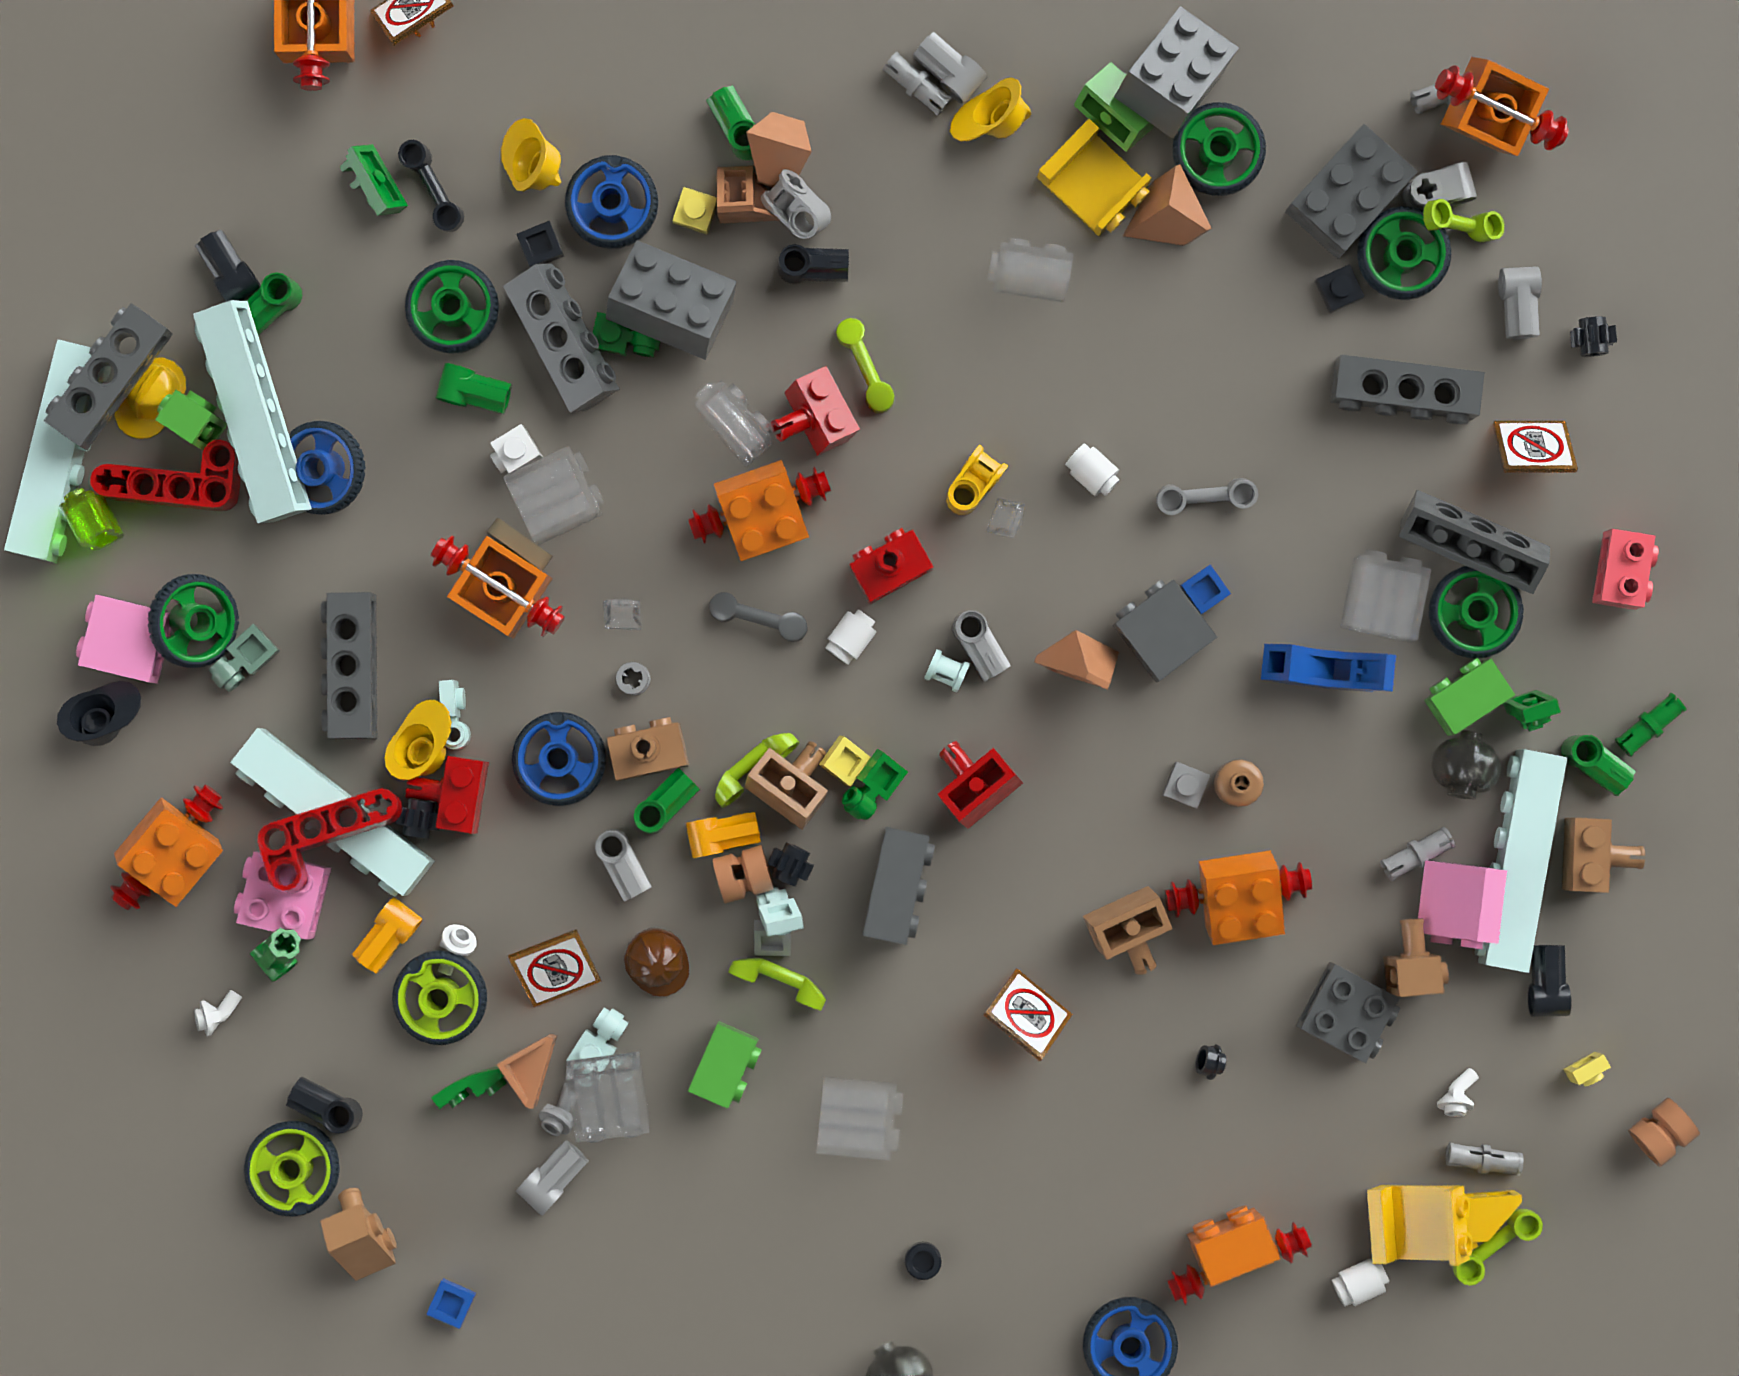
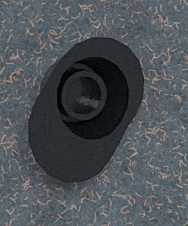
M117 681L71 697L62 705L57 714V726L60 733L67 739L77 742L82 741L84 744L91 746H102L111 742L117 737L120 730L136 717L141 707L139 690L130 682Z

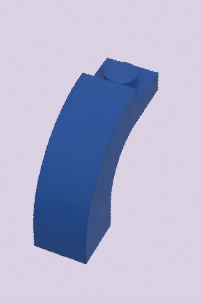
M1264 644L1261 680L1327 689L1393 692L1396 655L1331 651L1293 644Z

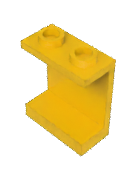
M1088 119L1039 169L1037 178L1095 234L1100 236L1106 229L1112 233L1125 219L1122 212L1130 204L1137 207L1147 197L1150 191L1146 187L1149 185L1151 177L1147 173L1141 177L1097 135L1099 127Z
M1379 1185L1367 1190L1373 1264H1388L1397 1259L1449 1261L1450 1266H1458L1470 1260L1469 1256L1473 1250L1472 1236L1467 1231L1470 1202L1468 1197L1465 1196L1464 1186Z

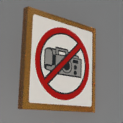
M385 0L371 9L370 12L393 46H395L413 33L417 37H421L418 30L428 23L433 29L435 27L433 20L454 7L450 0Z
M1494 421L1493 427L1504 473H1577L1578 467L1566 421Z
M577 929L508 955L509 961L533 1007L601 982L597 969Z
M1016 968L983 1015L1040 1062L1073 1014Z

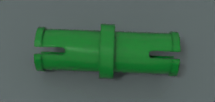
M1668 694L1650 712L1641 713L1638 716L1639 721L1615 739L1619 747L1623 751L1626 750L1628 756L1632 757L1637 750L1654 736L1659 738L1664 733L1662 729L1687 710L1679 698L1675 699V694Z

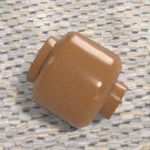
M1233 760L1222 765L1216 772L1214 779V788L1219 799L1225 804L1234 807L1252 804L1262 794L1264 787L1263 775L1259 768L1252 762L1245 760ZM1239 777V782L1235 783L1236 778ZM1242 786L1245 789L1239 790L1236 787Z

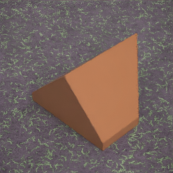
M770 112L746 132L757 174L756 183L774 187L779 181V174L784 169L791 170L799 176L812 152L805 123L795 118Z
M1176 165L1151 183L1148 189L1150 193L1140 203L1123 236L1184 246L1212 229L1181 165Z
M753 166L717 167V213L720 224L780 221L761 202L762 194L768 190L763 184L756 183L757 176L753 172Z
M1075 630L1038 654L1034 662L1057 674L1108 690L1119 652Z
M549 1034L496 1064L527 1108L534 1109L538 1104L557 1035Z

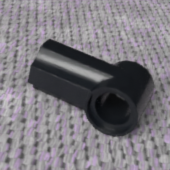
M222 230L205 235L195 245L205 264L214 275L215 279L213 281L226 302L230 300L242 301L260 289L261 285L247 263L240 259Z
M797 244L788 245L780 253L777 267L778 274L784 281L792 284L800 283L801 281L848 282L849 249L804 248ZM789 257H798L804 263V267L794 272L787 269L784 262Z
M1534 945L1532 984L1528 987L1527 998L1531 1017L1570 1015L1572 1000L1570 987L1566 983L1565 945Z
M300 1077L293 1086L286 1106L323 1124L327 1130L336 1134L354 1129L359 1125L363 1116L360 1104L354 1099L344 1098L304 1077ZM338 1106L346 1108L349 1112L350 1118L346 1125L340 1124L335 1117Z

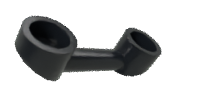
M418 140L405 141L398 151L399 160L405 167L418 172L436 205L433 211L434 224L445 232L456 231L464 222V211L449 201L430 166L432 162L430 150Z

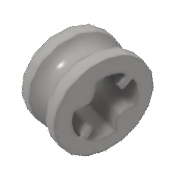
M636 662L625 663L619 668L616 675L619 688L630 695H639L645 692L651 681L647 668ZM630 669H633L635 673H642L643 680H638L641 684L637 688H634L631 684L624 683V676L629 677L626 672Z

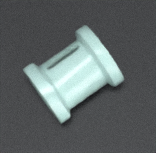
M937 649L924 679L929 681L933 678L951 686L952 691L957 693L970 663L965 661L961 664L943 656L942 651Z

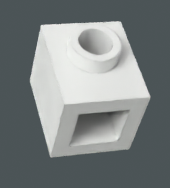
M522 424L490 442L495 450L490 456L500 473L507 470L514 479L545 460Z

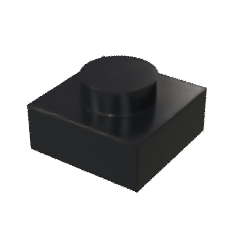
M550 220L516 234L530 268L535 264H546L564 257Z
M1350 264L1315 280L1329 313L1365 297Z

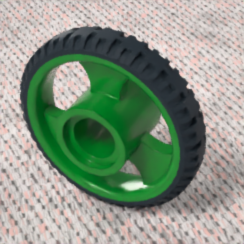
M1215 102L1195 109L1175 135L1172 154L1175 166L1181 165L1191 187L1207 195L1225 196L1244 189L1257 177L1265 160L1266 142L1259 123L1249 112L1231 103ZM1213 116L1228 117L1240 123L1243 129L1238 134L1225 127H1217L1210 131L1205 124V119ZM1186 140H1194L1201 144L1199 157L1202 164L1208 168L1201 176L1188 163L1185 152ZM1214 142L1223 143L1228 149V154L1216 156L1211 151L1210 144ZM1248 150L1253 152L1252 160L1246 171L1239 177L1227 181L1223 170L1231 165L1238 151Z
M1409 206L1390 208L1381 212L1361 234L1357 250L1359 269L1364 279L1378 293L1392 299H1415L1431 292L1445 277L1451 262V243L1446 230L1441 228L1429 231L1435 240L1426 245L1419 235L1413 232L1400 231V220L1414 221L1426 228L1423 217L1424 210ZM1375 234L1384 237L1388 242L1383 252V260L1387 269L1379 273L1376 272L1372 264L1370 253ZM1400 245L1408 247L1412 252V260H1401L1397 256L1396 247ZM1421 261H1427L1434 265V271L1425 281L1417 285L1402 287L1401 274L1411 272Z
M460 260L439 261L424 268L411 282L405 298L406 319L414 335L429 348L442 353H462L479 346L480 343L488 338L498 318L499 302L492 282L479 268ZM465 276L471 278L480 286L485 297L486 309H472L470 300L459 289L460 283ZM439 277L442 280L443 287L434 293L431 300L432 309L426 312L418 311L419 298L423 289L430 281ZM450 299H458L461 303L458 312L453 315L444 314V304ZM440 323L452 328L468 324L472 330V334L458 340L440 339L434 336L433 332Z
M1468 566L1453 570L1437 584L1431 595L1428 610L1431 628L1441 644L1457 655L1474 659L1477 657H1490L1506 649L1518 635L1524 617L1522 598L1517 587ZM1467 578H1477L1478 590L1476 593L1463 597L1456 605L1445 601L1448 591L1456 583ZM1500 590L1504 592L1510 608L1509 621L1505 630L1498 628L1494 624L1498 615V606L1493 595ZM1472 602L1480 604L1484 610L1481 621H1475L1469 616L1468 608ZM1457 621L1466 630H1479L1482 636V645L1472 646L1462 643L1454 638L1446 627L1451 622Z
M186 574L167 582L155 595V600L152 601L151 610L148 613V632L150 633L152 644L155 645V649L167 661L186 668L205 667L221 659L225 652H228L226 648L235 641L237 636L239 612L236 609L237 604L233 595L221 582L201 574ZM202 587L212 592L220 602L222 611L217 614L210 606L196 603L194 599L195 588ZM173 599L177 605L170 612L169 625L174 634L166 638L163 626L164 614L169 602ZM196 613L197 624L191 629L190 619ZM215 633L219 636L215 644L207 651L197 655H187V647L191 639L205 641L210 639Z

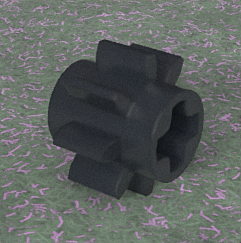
M1604 316L1579 319V328H1574V330L1570 331L1571 348L1579 347L1582 357L1609 354L1608 346L1617 343L1616 325L1608 326Z
M408 799L407 808L402 807L401 816L395 821V824L403 825L402 835L429 839L430 830L439 831V828H436L438 813L434 812L435 803Z
M788 842L785 843L782 850L774 848L767 863L774 867L771 876L796 887L799 878L806 881L811 874L814 864L807 862L811 853Z

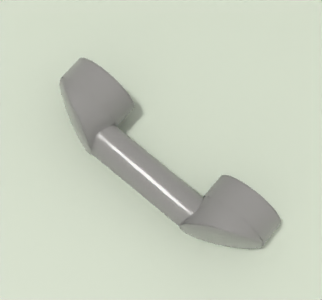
M1244 478L1234 479L1224 487L1181 490L1175 485L1168 484L1159 490L1156 496V503L1158 508L1168 515L1180 513L1186 504L1228 500L1238 508H1249L1258 498V489L1253 482Z

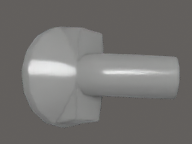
M564 1083L557 1106L547 1103L540 1111L541 1126L548 1133L559 1136L560 1134L567 1135L571 1132L575 1117L569 1112L578 1089L577 1086L571 1083Z

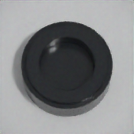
M922 1241L913 1244L907 1250L905 1265L911 1276L919 1280H928L939 1272L942 1260L941 1254L935 1245Z

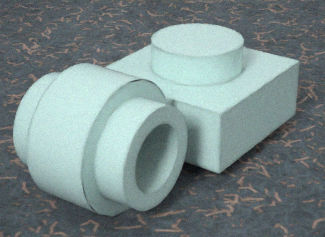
M439 681L440 703L444 704L450 713L451 731L456 728L460 731L459 740L453 742L449 735L445 747L459 750L467 746L471 738L469 727L459 721L460 709H465L466 707L464 688H459L458 681Z
M774 887L772 891L756 895L760 920L768 936L786 935L793 930L803 928L802 915L794 898L788 899L786 889L779 890L778 887Z
M604 1007L593 1024L598 1029V1035L586 1029L566 1062L597 1080L617 1050L607 1040L612 1038L618 1041L629 1024L623 1019L624 1015L613 1008L609 1011Z

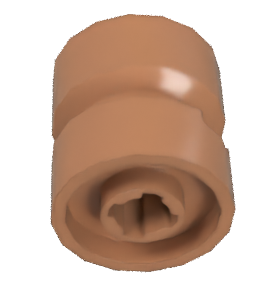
M762 845L742 850L740 857L728 854L712 859L725 904L744 899L749 891L754 895L774 890ZM743 870L746 879L737 880L735 873Z
M1666 1098L1652 1110L1653 1117L1651 1119L1643 1117L1628 1130L1639 1148L1659 1167H1662L1676 1155V1146L1686 1147L1700 1135L1694 1122L1670 1098Z

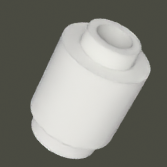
M1085 443L1073 453L1065 464L1071 470L1070 474L1094 496H1097L1100 492L1106 496L1119 482V479L1116 477L1119 469L1095 447L1090 449Z
M859 609L855 614L847 611L827 638L830 642L825 648L849 665L853 658L858 659L877 633L872 628L875 621Z
M1370 1258L1338 1272L1339 1277L1332 1279L1335 1291L1344 1307L1353 1304L1355 1307L1385 1293L1384 1284L1389 1283L1382 1264H1373Z

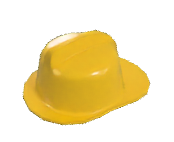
M1012 77L1003 79L989 90L965 103L956 112L951 121L950 132L953 138L959 141H970L988 134L1003 139L1014 134L1021 124L1031 116L1030 108L1021 98V84L1019 80Z
M522 118L515 121L504 136L501 147V160L515 189L524 192L529 188L544 190L550 185L559 186L561 184L558 174L561 163L559 151L544 138L538 126L531 119Z
M163 357L155 358L115 412L114 416L119 428L128 436L146 439L159 434L165 426L155 420L159 415L157 412L159 404L166 395H172L175 390L182 394L186 392V377L182 369L174 361Z
M425 700L417 704L410 711L386 748L385 765L392 776L399 780H411L419 776L433 774L442 766L446 756L445 744L451 731L450 713L444 704L436 700Z

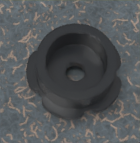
M1217 1044L1214 1046L1203 1045L1197 1054L1196 1072L1207 1076L1208 1080H1213L1216 1074L1221 1075L1226 1066V1055L1222 1053L1221 1047Z

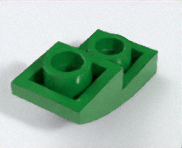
M492 1067L469 1074L439 1091L431 1099L439 1109L447 1104L453 1109L470 1095L466 1088L470 1087L477 1098L484 1092H487L491 1097L506 1085L507 1082L503 1078L504 1075L500 1069Z

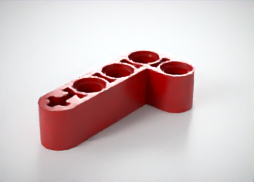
M218 439L209 442L205 446L202 453L200 473L102 464L93 470L90 484L97 494L117 501L228 511L238 501L241 477L238 473L239 461L235 448L229 442ZM223 449H228L230 452L229 462L224 466L218 467L215 461L217 453ZM115 477L126 482V487L115 484L107 487L105 482ZM147 477H152L154 481L153 490L146 495H142L140 491L141 482ZM182 481H188L190 484L188 495L178 499L176 496L177 485ZM223 484L226 488L225 497L219 502H213L211 498L212 490L214 487Z
M375 789L263 826L259 831L257 839L271 885L287 893L301 890L308 878L301 852L397 821L402 813V802L399 797L387 789ZM381 798L392 802V805L387 807L386 815L379 811H372L366 814L361 806L364 803V806L368 809L380 806ZM348 808L355 809L357 813L356 822L350 827H342L339 819L341 813ZM311 820H319L321 824L320 834L313 839H308L304 832L305 825ZM276 831H283L286 837L284 846L278 850H272L269 845L270 836ZM292 865L296 870V878L293 883L284 886L280 881V872L284 867Z

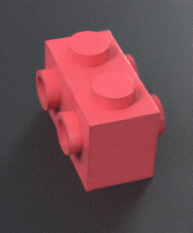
M1610 529L1603 532L1592 603L1631 610L1645 607V602L1648 603L1653 592V582L1649 581L1651 567L1656 565L1659 549L1658 546L1654 545L1656 536L1618 529Z

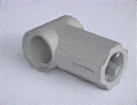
M935 32L927 36L913 54V58L940 80L942 88L960 104H964L987 78V74L981 66L966 55L962 57Z
M1539 267L1500 269L1498 289L1500 299L1504 300L1506 339L1518 340L1539 336L1538 299L1542 287Z
M969 610L960 613L955 618L952 627L954 636L961 642L983 682L1011 666L990 631L986 618L981 613ZM966 617H972L978 621L979 631L974 637H967L961 631V622Z
M610 829L602 833L596 841L595 850L598 857L603 861L623 901L625 902L651 888L652 885L632 850L625 833L618 829ZM615 836L620 839L623 847L619 855L610 856L605 853L603 841L606 837Z
M566 1140L551 1154L540 1169L537 1167L515 1192L542 1216L564 1193V1187L589 1160L577 1147Z

